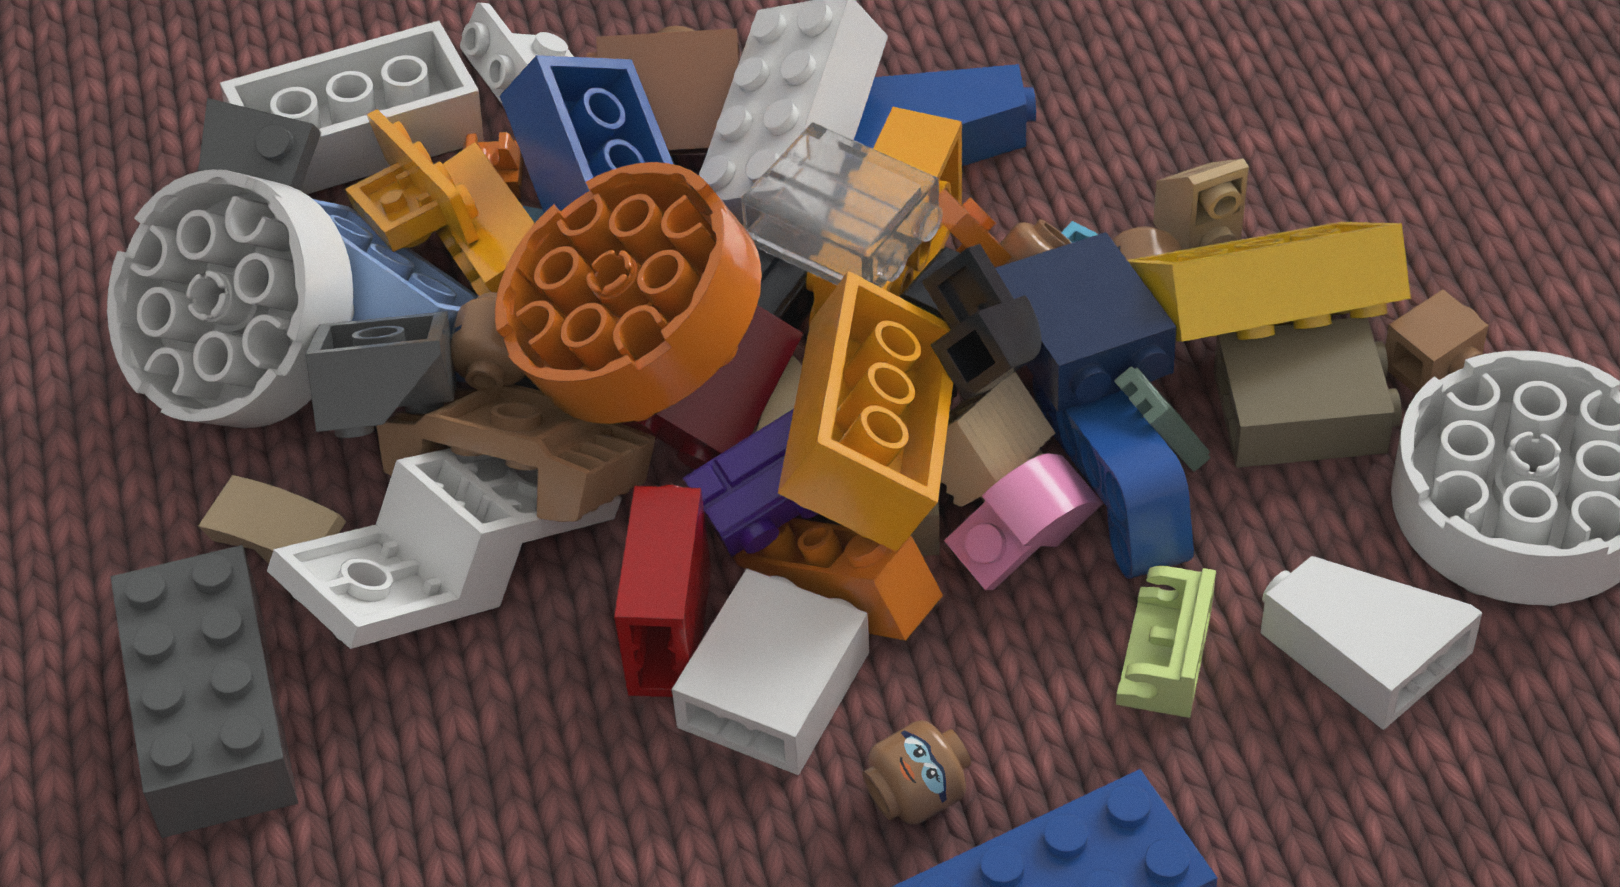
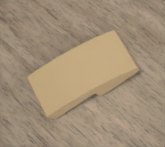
M232 475L198 527L212 541L235 546L243 545L244 548L254 549L269 564L273 549L339 534L346 521L340 514L302 496L266 483Z

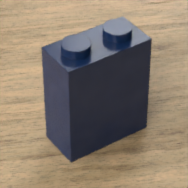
M1106 232L995 268L1013 298L1026 295L1034 309L1041 331V348L1037 357L1026 364V366L1058 412L1122 391L1114 380L1131 366L1134 369L1138 368L1150 382L1174 373L1176 325Z

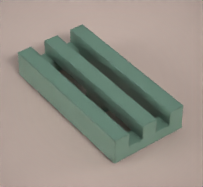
M1131 366L1114 380L1129 397L1134 406L1143 414L1148 423L1193 472L1211 458L1208 455L1211 453L1138 368L1134 369Z

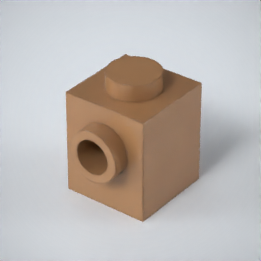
M1442 289L1388 325L1385 343L1388 372L1417 394L1434 376L1440 380L1464 368L1466 359L1483 355L1489 325L1481 320L1473 309L1462 305Z

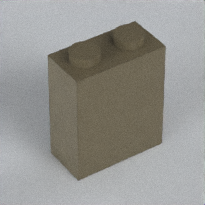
M1368 317L1332 320L1330 325L1308 329H1294L1293 324L1274 325L1275 335L1258 339L1238 340L1236 332L1217 335L1213 374L1236 468L1388 453L1392 427H1398L1401 424V401L1396 388L1388 389L1385 379L1388 371L1386 348L1383 341H1374Z

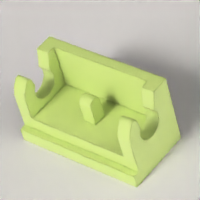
M1154 566L1149 568L1147 582L1156 585H1169L1176 590L1168 591L1159 587H1140L1121 680L1118 685L1116 705L1190 718L1212 611L1216 570L1203 568L1202 572L1170 566Z

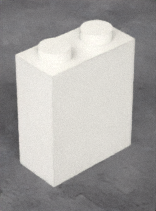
M747 568L672 688L677 728L799 775L869 654L868 613L858 610L854 605L843 599H829L799 588L786 578L780 576L769 577Z

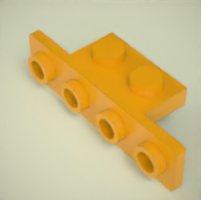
M378 109L366 114L384 158L390 166L345 189L353 209L393 252L425 242L432 232L446 225L467 245L479 240L471 219L479 215L478 210L463 183L454 185L445 166L440 161L433 164L423 144L420 141L412 143L410 136L400 121L392 124Z

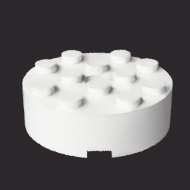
M215 169L194 172L174 180L152 196L134 218L140 225L134 233L127 251H117L109 280L107 316L111 344L117 362L135 392L145 394L162 409L161 413L184 421L238 428H257L281 421L297 412L312 399L305 354L318 326L328 323L347 322L353 319L352 271L344 241L325 210L311 197L288 185L228 170Z
M1502 351L1478 355L1466 359L1464 368L1440 380L1435 376L1429 380L1415 395L1404 416L1391 487L1392 504L1396 519L1404 536L1414 550L1433 569L1447 579L1464 587L1467 591L1511 603L1555 606L1597 595L1619 583L1620 381L1610 374L1579 360L1537 351Z

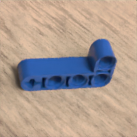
M1033 376L1034 398L1041 412L1056 434L1053 436L1107 507L1111 547L1122 574L1127 579H1132L1148 574L1150 567H1171L1191 561L1194 555L1189 490L1184 470L1175 453L1129 400V397L1123 391H1119L1093 402L1083 403L1058 412Z

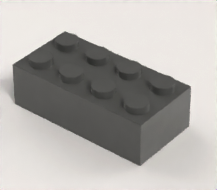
M243 545L110 576L143 794L161 837L165 838L299 804L258 591Z

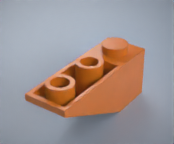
M793 518L778 528L779 535L764 549L751 554L742 550L733 557L737 565L744 569L748 568L769 577L780 576L790 580L797 587L829 599L839 598L851 603L858 610L868 613L869 634L906 641L943 596L912 536H909L896 552L871 539L858 535L855 531L843 525Z

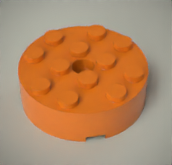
M660 162L638 163L610 170L586 181L590 191L574 200L562 211L553 204L532 225L516 247L504 270L498 288L495 304V324L497 332L504 338L509 353L508 357L555 406L564 413L586 422L615 424L633 420L643 421L689 396L735 357L738 345L753 319L760 297L761 262L756 245L747 230L702 177L684 167Z

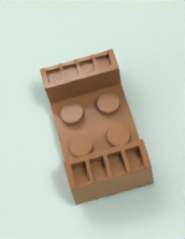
M514 384L503 386L501 389L491 392L478 389L456 388L454 401L444 402V406L426 414H409L406 411H398L395 413V416L387 419L383 425L376 426L383 470L390 476H392L396 460L448 448H451L453 453L461 456L488 455L504 459L508 467L517 470L538 469L537 517L557 522H577L582 519L583 515L598 510V507L604 503H610L620 494L628 493L629 489L634 486L644 484L655 443V436L622 423L599 424L574 418L555 406L542 391Z

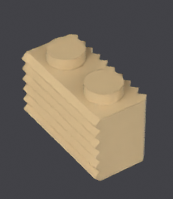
M1016 372L984 394L966 401L963 400L949 413L940 483L947 485L946 493L954 496L953 504L962 507L979 497L985 502L982 495L1015 468L1032 458L1042 455L1040 447L1045 445V442L1056 434Z

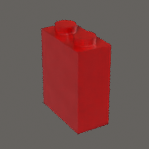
M663 485L660 487L634 486L614 615L628 696L673 697V686L702 641L711 576V562L701 488H687L676 485Z

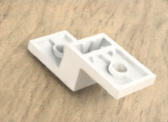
M451 448L396 460L376 525L273 549L267 572L331 630L335 637L352 649L500 607L522 543L612 520L615 518L622 498L620 496L615 497L612 502L599 506L598 510L583 515L582 519L577 522H557L540 519L537 517L538 469L517 470L508 467L504 459L488 455L461 456L453 453Z

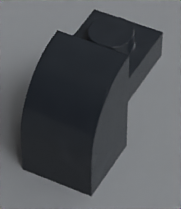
M981 244L966 248L921 281L951 329L930 346L964 401L984 394L1035 359L1039 354L1041 331L1030 301L1026 295L1013 298Z

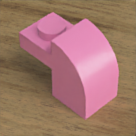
M1042 454L1015 468L982 495L985 502L954 530L944 542L985 590H994L1040 546L1057 547L1103 502L1063 455Z

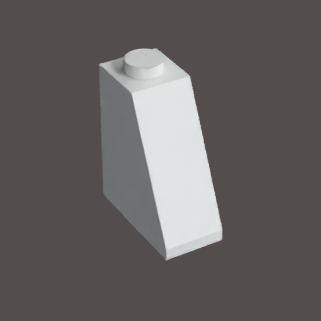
M1311 556L1293 572L1290 573L1285 570L1279 573L1265 589L1262 601L1265 604L1261 634L1384 730L1473 653L1482 612L1471 604Z

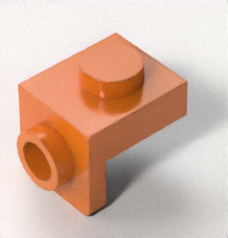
M944 188L927 205L943 225L962 243L956 252L961 253L968 247L981 244L995 268L1005 265L1012 258L988 232L996 222L971 197L961 205Z

